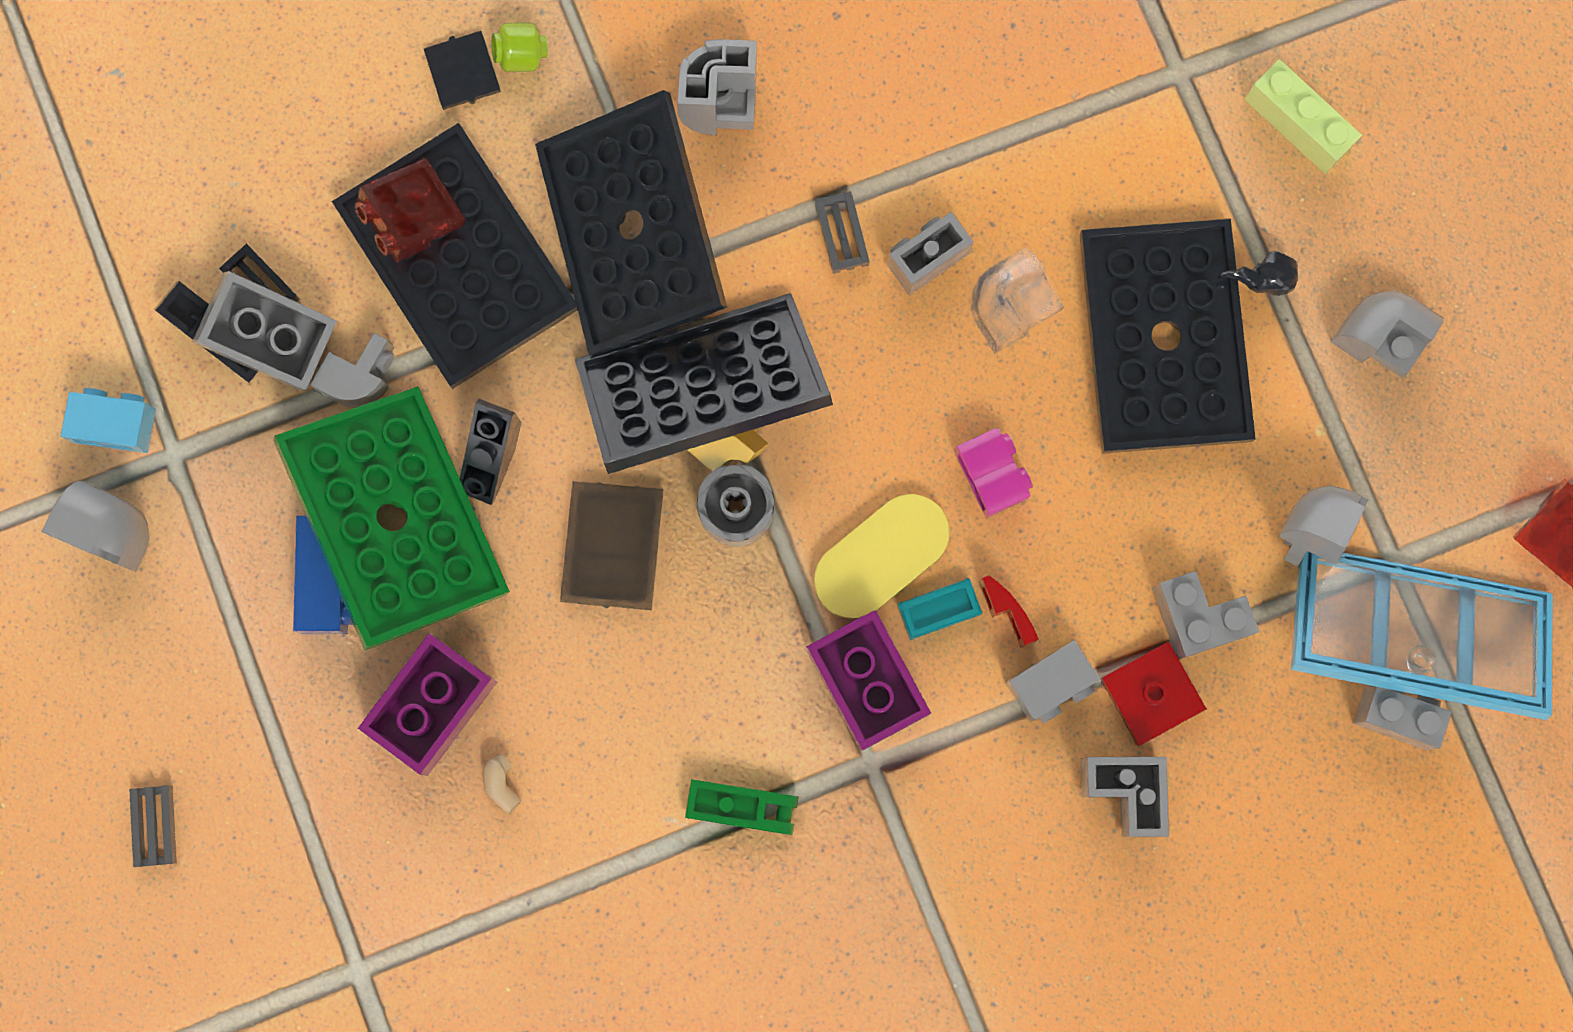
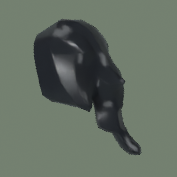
M1274 250L1269 252L1262 263H1258L1253 270L1245 266L1240 267L1238 270H1226L1219 274L1218 279L1234 278L1256 293H1270L1273 296H1280L1290 293L1296 287L1298 282V264L1295 259Z

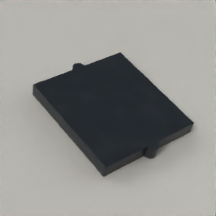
M482 31L459 38L451 36L449 41L424 48L443 110L467 102L475 104L477 99L501 92Z

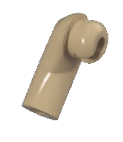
M498 754L493 759L487 760L483 767L484 790L507 814H510L522 800L506 786V774L511 769V762L506 756Z

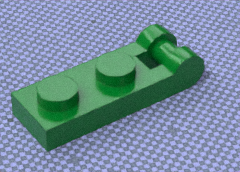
M691 779L685 818L793 835L792 812L793 808H797L799 797ZM766 803L778 805L776 820L764 819Z

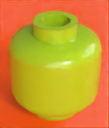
M504 23L499 27L498 33L492 34L491 48L494 63H499L505 72H532L539 67L541 58H547L546 36L539 35V31L533 23Z

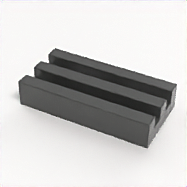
M852 192L815 200V207L832 273H840L841 270L845 269L847 271L853 270L857 266H869L870 261ZM845 202L859 254V257L852 258L839 208L840 203ZM827 206H831L844 256L843 261H838L825 211Z
M173 786L129 789L133 867L177 863ZM160 794L164 857H158L155 795ZM142 796H145L148 858H145Z

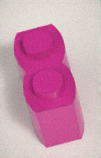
M997 427L956 446L954 449L958 462L986 518L1019 504L1031 496L1029 493V489L1033 488L1031 479L1024 467L1018 469L1012 457V455L1016 454V449L1008 433L1002 435Z

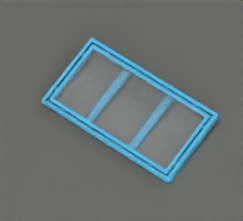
M1307 551L1298 566L1291 670L1547 720L1552 715L1553 594L1343 552L1335 565Z

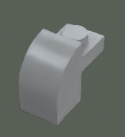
M374 333L356 366L328 352L310 385L318 393L349 407H359L377 401L389 388L378 376L380 373H386L394 359V354L392 353L394 347L387 339Z

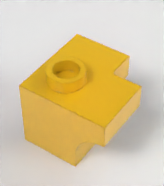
M757 428L688 449V451L711 471H714L719 467L728 466L732 460H740L748 464L759 456L769 443L757 434L759 430Z

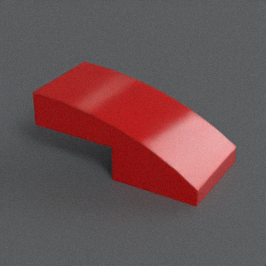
M990 575L981 578L979 585L992 618L1007 612L1020 648L1038 641L1039 638L1031 621L1011 593Z

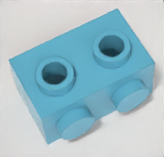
M84 388L83 393L69 392L60 437L75 444L148 454L156 409L144 402L145 397L136 394L121 393L119 399L107 397V392L93 388Z

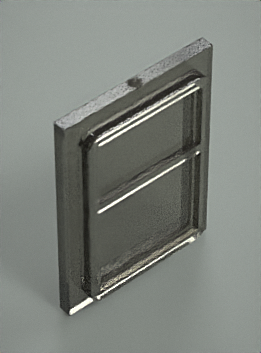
M572 481L560 596L561 603L652 611L664 489L645 488L637 485L622 486L602 484L601 482Z

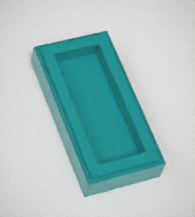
M970 578L897 604L910 641L983 614Z

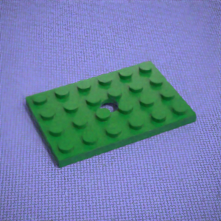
M418 386L274 436L275 446L365 651L506 596L510 592ZM385 504H392L395 507L402 508L406 514V524L397 531H388L379 525L376 516L377 510Z

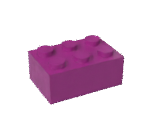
M876 610L806 646L810 659L860 752L931 714Z
M429 633L357 729L419 775L428 776L497 684V681L438 637Z

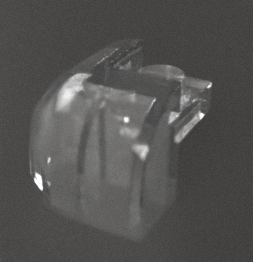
M1026 247L989 267L979 276L972 291L970 310L976 325L994 354L1027 336L1030 328L1062 311L1064 308L1063 303L1045 276L1046 269L1035 254Z

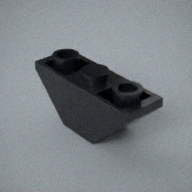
M478 399L475 404L459 479L467 496L492 505L515 453L522 422L515 412L482 399Z

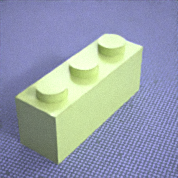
M1280 59L1252 86L1244 99L1325 175L1362 136L1360 132Z

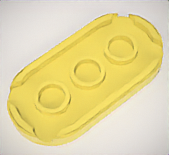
M916 494L901 495L887 502L827 551L819 561L815 571L814 583L816 594L821 604L833 615L848 619H858L874 610L880 609L932 566L944 553L949 541L950 530L943 510L931 499Z

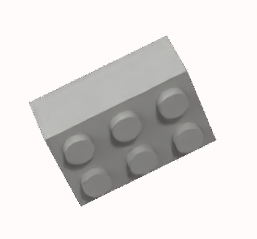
M228 271L222 274L192 343L298 390H306L337 320Z

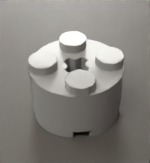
M746 465L723 466L712 471L703 480L698 492L697 510L702 526L714 540L724 545L742 547L757 541L769 529L774 517V496L768 480L758 470ZM732 499L737 502L743 499L744 510L742 512L737 510L732 513L729 512L728 501Z

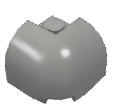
M725 39L705 41L703 47L693 51L687 59L683 58L679 71L677 106L678 116L685 126L696 132L717 136V128L754 130L757 41Z
M1397 291L1378 292L1366 297L1351 311L1331 343L1361 363L1372 357L1403 378L1410 371L1426 345L1433 340L1444 318L1412 296Z
M76 481L67 487L57 500L41 531L135 572L146 552L150 538L148 522L138 508L128 501L83 481Z
M1332 485L1312 489L1303 495L1293 507L1278 536L1285 540L1284 544L1290 546L1284 560L1299 566L1305 553L1309 551L1336 565L1346 549L1369 499L1348 489Z

